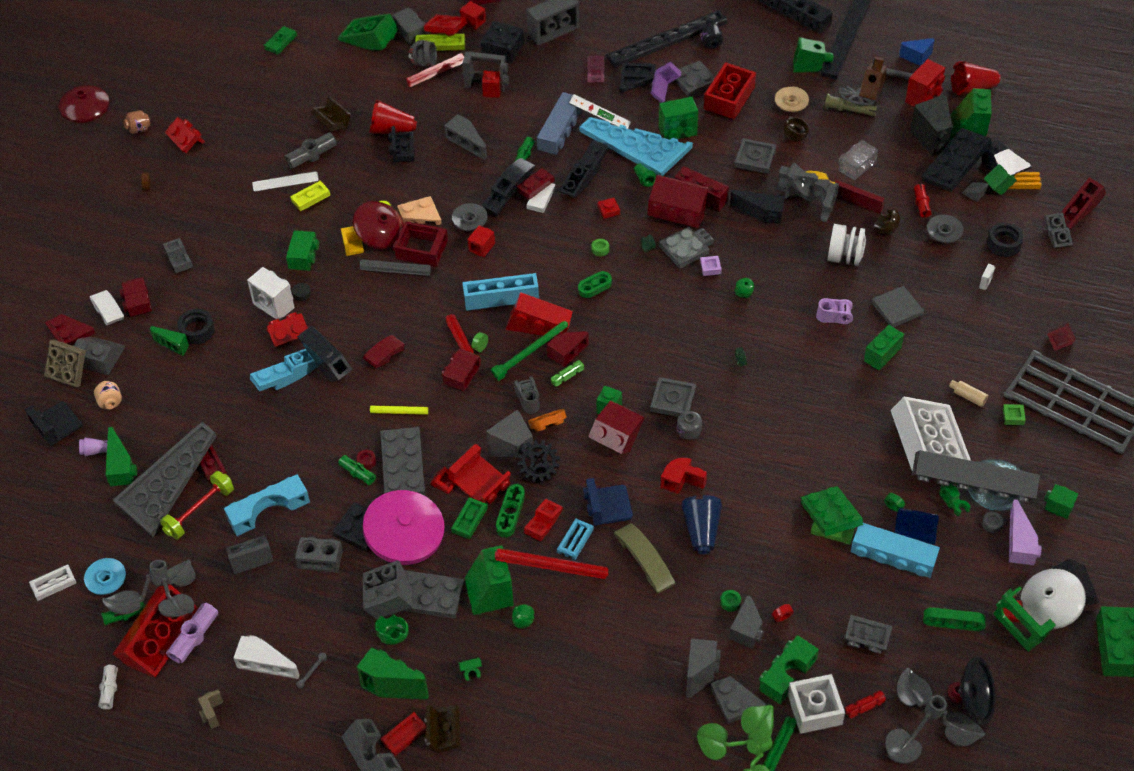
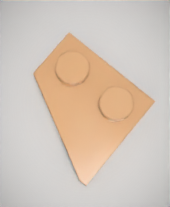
M431 196L397 205L398 212L404 223L408 221L425 224L426 221L436 222V225L442 224Z

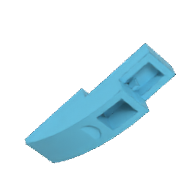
M303 349L284 356V362L251 373L250 380L259 391L270 387L278 390L306 376L317 368L318 365L308 351Z

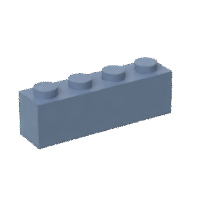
M562 92L537 136V150L557 155L559 149L563 148L565 139L569 137L572 126L576 125L578 115H581L583 109L570 103L573 95Z

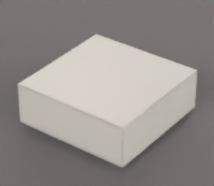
M988 264L981 278L980 289H987L993 277L994 265Z

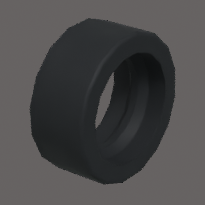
M1006 222L997 223L989 230L987 246L996 255L1003 257L1014 256L1022 247L1023 232L1014 224ZM1007 235L1012 237L1015 243L1003 244L996 240L995 237Z
M191 309L184 312L178 319L179 333L186 335L189 344L204 343L214 334V322L211 314L206 310ZM203 321L207 323L200 331L190 332L186 330V327L193 322Z

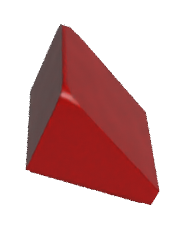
M443 467L430 482V485L449 494L455 484L447 478L449 469Z

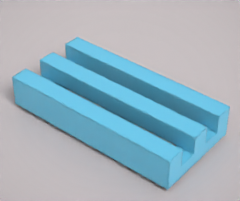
M575 518L557 548V553H564V556H571L573 560H576L593 532L594 526ZM580 525L581 527L574 536L569 547L566 549L565 546L567 545L577 526ZM585 528H587L578 545L576 546L575 550L572 551L576 543L578 542L579 538L581 537L583 531L585 530Z

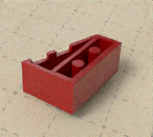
M520 292L510 313L506 330L543 336L561 322L566 321L568 327L560 332L566 333L573 311Z

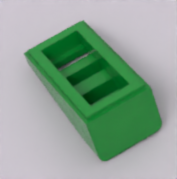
M154 326L150 327L154 341L182 356L185 354L189 347L185 334Z

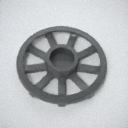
M846 86V88H840L838 91L841 98L854 104L868 106L873 105L876 101L859 96L861 88L853 89Z

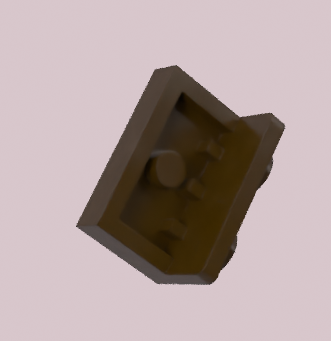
M332 97L327 98L325 106L313 107L311 114L331 131L348 127L351 113Z
M456 704L440 709H435L431 705L426 706V745L437 754L460 748V707Z

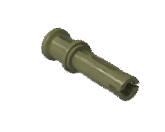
M827 94L824 109L833 108L837 109L838 112L846 110L875 117L876 112L869 110H877V106L854 104L843 98L830 96V94Z

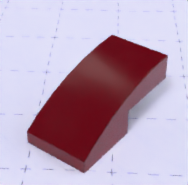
M390 335L374 345L363 356V359L375 368L389 363L392 355L403 351L405 344L393 335Z

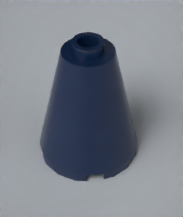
M703 495V499H696V496L688 497L682 501V510L693 549L698 551V554H709L715 546L722 510L721 499L709 495Z

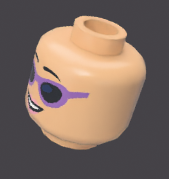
M103 381L94 390L96 402L102 409H113L122 401L119 387L114 382Z

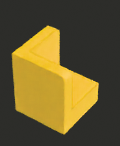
M353 226L341 228L346 256L363 253L362 241L356 235Z

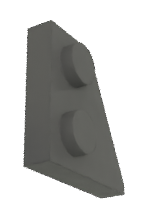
M731 676L711 683L710 688L727 724L740 720L744 710L749 707L766 706L762 700Z

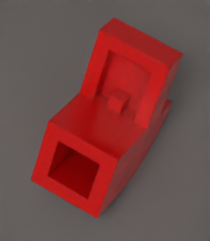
M690 458L675 459L665 467L661 475L660 488L676 494L680 493L684 483L704 489L707 481V472L701 468L692 467V459Z

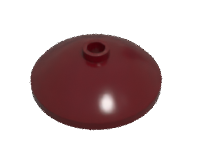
M81 85L67 91L61 97L58 107L60 114L66 120L75 123H85L101 117L107 111L110 101L108 94L102 88L93 85Z
M369 201L360 205L355 211L352 220L353 228L358 238L366 245L381 250L393 248L394 242L399 238V230L404 226L400 214L390 205L379 201Z

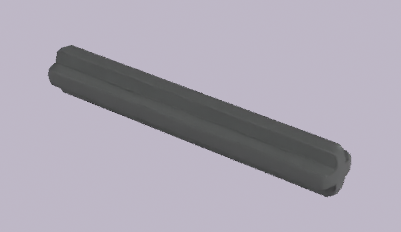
M365 259L360 261L361 270L429 276L431 273L430 265Z

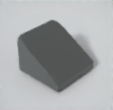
M972 182L962 194L977 202L987 193L989 184Z

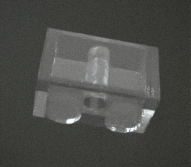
M861 140L859 143L854 144L847 153H843L840 156L838 170L851 179L856 180L877 162L878 149Z

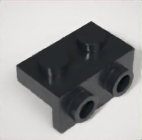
M392 126V132H389V143H392V145H389V155H393L394 162L414 161L413 131L396 132L395 126Z

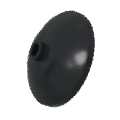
M981 657L972 658L967 663L959 687V695L970 717L978 724H987L991 721L996 701L995 685L991 670L987 662Z

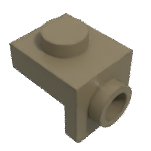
M216 690L214 692H207L203 697L198 698L202 710L199 711L203 723H209L211 729L219 726L212 708L223 703L219 690Z

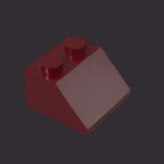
M611 400L595 419L588 437L621 454L630 453L645 417Z

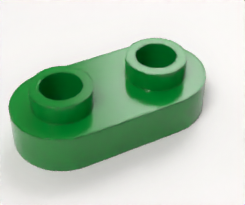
M605 271L598 272L579 282L578 293L584 298L593 297L611 287L612 276Z

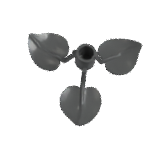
M190 559L168 570L165 561L155 560L149 564L150 574L146 575L147 580L141 597L138 592L129 590L119 592L108 598H102L106 608L114 613H133L140 609L139 602L144 601L149 583L152 581L154 585L164 586L168 598L160 602L158 606L159 612L167 617L183 616L194 610V602L191 597L185 594H178L172 597L167 584H173L176 587L186 586L195 580V571Z
M909 668L904 670L897 682V696L906 706L911 707L916 704L919 707L925 706L926 716L911 736L902 729H894L889 732L885 739L887 755L891 760L906 764L914 762L919 758L922 753V745L914 739L928 719H939L942 716V723L947 726L945 736L951 743L957 746H969L984 737L985 732L966 715L959 712H951L946 718V700L939 695L932 696V689L924 679L917 676Z

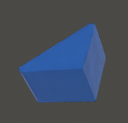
M934 38L901 42L900 57L921 66L932 54Z

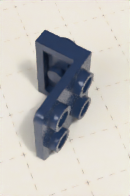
M594 478L586 479L583 495L585 500L588 499L587 513L588 516H592L594 526L632 519L633 513L625 485L596 489Z

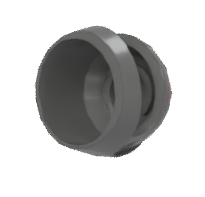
M426 40L416 41L409 49L410 61L419 67L434 66L437 61V50L434 42Z

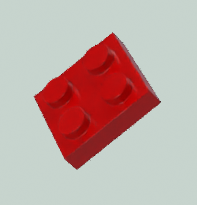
M436 15L424 25V31L431 34L445 33L448 36H452L467 24V17Z

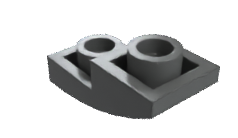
M1063 212L1045 215L1044 221L1053 247L1072 246L1070 230L1066 228Z

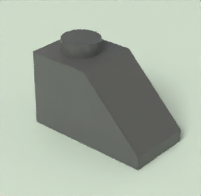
M747 596L730 628L729 639L753 649L756 642L760 643L764 631L761 630L762 620L753 599Z

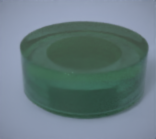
M743 347L735 348L738 366L747 365Z

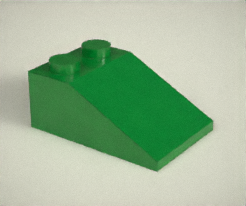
M390 13L353 19L339 35L338 39L339 41L368 50H383L386 48L387 43L395 37L399 29Z

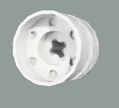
M834 224L828 261L840 263L844 255L846 256V264L849 265L851 257H855L854 266H859L866 244L865 229L861 228L859 236H856V227H853L851 233L847 234L846 225Z

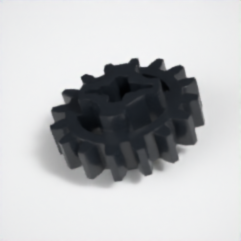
M534 440V445L528 442L526 444L527 449L521 448L523 455L519 454L517 459L522 460L517 463V467H522L520 474L526 473V480L532 477V483H535L536 479L543 483L544 478L550 481V474L556 475L557 472L554 468L558 469L560 464L555 463L560 460V456H555L557 449L551 450L552 444L550 443L546 446L545 440H542L541 444ZM540 449L541 451L534 452L533 450ZM548 455L551 457L552 465L547 461ZM526 458L530 461L529 468H527L525 463ZM540 458H542V464L538 463V465L534 467L535 459L539 460ZM537 471H544V472H545V473H542V474H536Z

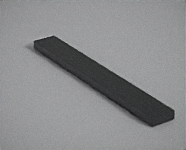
M871 0L852 1L829 52L833 53V62H825L821 70V76L837 80Z
M717 10L606 54V59L614 68L619 67L622 63L632 62L700 35L701 30L707 25L723 26L727 24V18L720 10Z

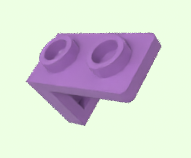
M671 62L655 71L651 94L661 103L665 101L668 83L681 77V71Z

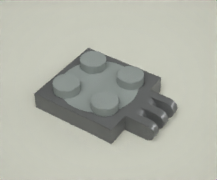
M687 227L659 241V247L681 269L708 255L710 249L707 246L713 244L714 239L710 237V234L704 228L693 232L690 227Z

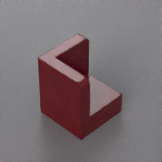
M1068 323L1054 328L1047 333L1054 351L1069 346L1076 341Z

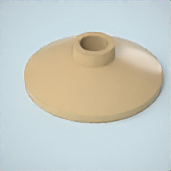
M785 87L776 93L775 103L782 110L797 112L803 110L808 105L809 96L798 87Z

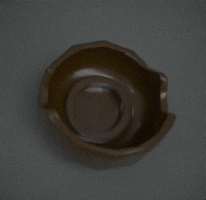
M791 116L784 124V134L792 141H801L810 132L807 123L798 117Z
M887 209L888 215H880L874 225V230L883 235H890L896 231L900 224V215L897 210Z

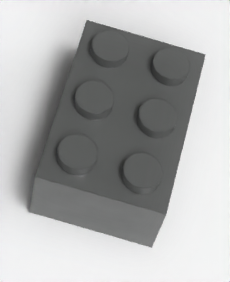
M548 0L527 9L528 35L537 45H540L580 28L579 2L577 0Z

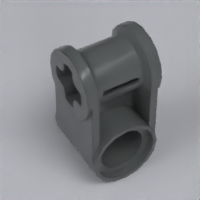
M531 376L529 379L517 382V380L513 381L516 395L520 400L523 410L529 414L536 413L540 408L539 392L533 377Z

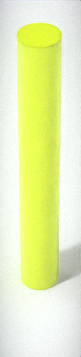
M370 406V413L428 415V407Z

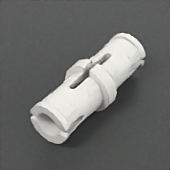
M106 665L104 667L103 679L99 686L101 691L99 707L102 709H111L113 707L114 692L117 690L116 676L118 668L114 665Z

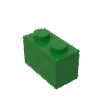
M294 230L286 256L289 269L310 271L311 265L315 263V251L319 249V240L316 239L315 232Z
M888 325L866 347L864 361L880 370L902 348L904 333Z

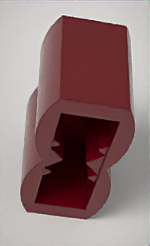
M144 277L122 282V288L119 290L122 299H125L122 302L124 311L129 312L130 317L151 312L152 307Z
M463 349L453 353L449 365L445 366L442 370L443 384L465 391L480 368V356Z

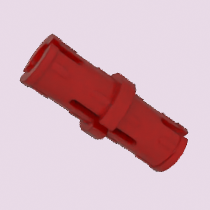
M920 184L914 187L915 203L919 207L920 216L924 218L925 214V218L931 215L930 199L926 194L925 185L921 184L920 188Z

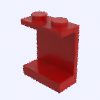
M475 443L449 468L447 478L469 497L486 504H491L496 499L497 493L500 490L504 491L510 485L511 473L507 471L504 475L501 474L480 456L481 447Z

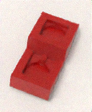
M545 499L535 510V516L524 527V533L541 542L553 527L563 507Z

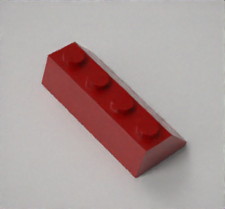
M168 584L172 597L181 594L172 585ZM164 586L157 588L113 653L115 657L128 667L153 678L158 675L169 658L166 652L182 632V624L190 620L198 610V607L194 604V610L186 615L178 617L162 615L159 612L158 606L160 602L168 599Z

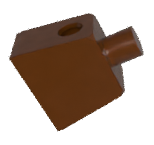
M874 57L873 63L867 67L859 96L876 100L883 91L887 67L883 66L884 58Z

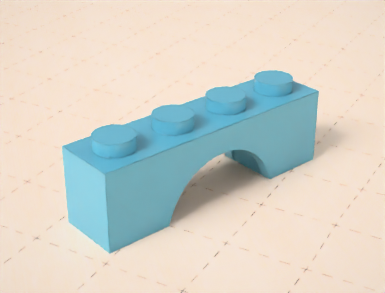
M298 474L275 485H270L262 491L251 494L238 502H233L225 507L224 510L236 536H239L255 528L256 518L264 509L280 505L292 511L310 503L305 486Z

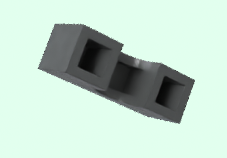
M356 719L343 734L342 739L361 771H403L392 753L376 754L375 746L381 734L372 719Z

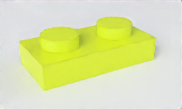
M319 181L290 197L294 205L302 211L329 197L330 191Z

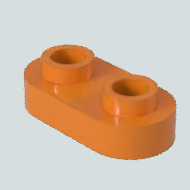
M560 409L530 419L528 424L530 429L538 432L546 429V426L549 424H562L564 422L563 419L567 418L565 410Z

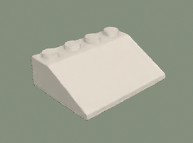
M903 397L891 409L911 470H913L915 453L919 450L971 461L950 405Z

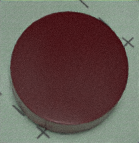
M362 450L356 455V462L363 464L365 469H371L376 464V457L373 451Z

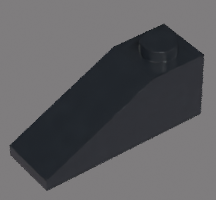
M732 190L730 204L763 222L781 224L785 196Z

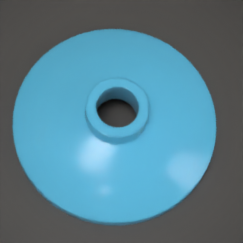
M100 559L88 567L84 575V582L87 589L94 594H110L122 586L126 578V570L123 564L116 559Z

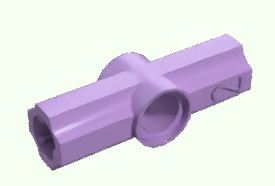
M202 603L193 617L182 624V632L166 652L167 656L178 664L183 663L193 648L202 643L204 639L203 634L218 615V611L212 605Z

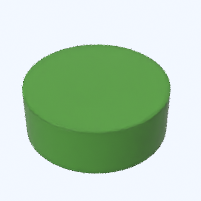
M605 239L594 240L591 244L592 253L596 256L607 255L609 252V242Z
M481 332L477 333L472 340L473 350L482 352L487 346L488 336Z

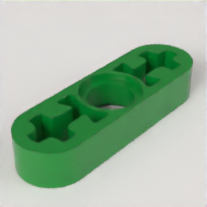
M513 484L508 487L496 522L497 534L504 538L513 535L525 500V490L519 484ZM516 492H519V494L516 495L515 501H513V495ZM509 507H513L516 509V512L513 514H508L505 512V510ZM506 520H508V527L502 529L505 526Z
M927 608L923 611V623L928 626L969 631H981L986 627V617L982 613L942 608Z

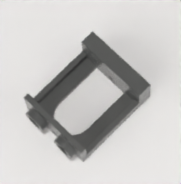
M466 51L462 62L464 87L471 88L473 81L482 82L484 72L474 71L473 60L493 62L500 65L501 92H504L505 86L509 84V76H507L508 63H506L505 56Z

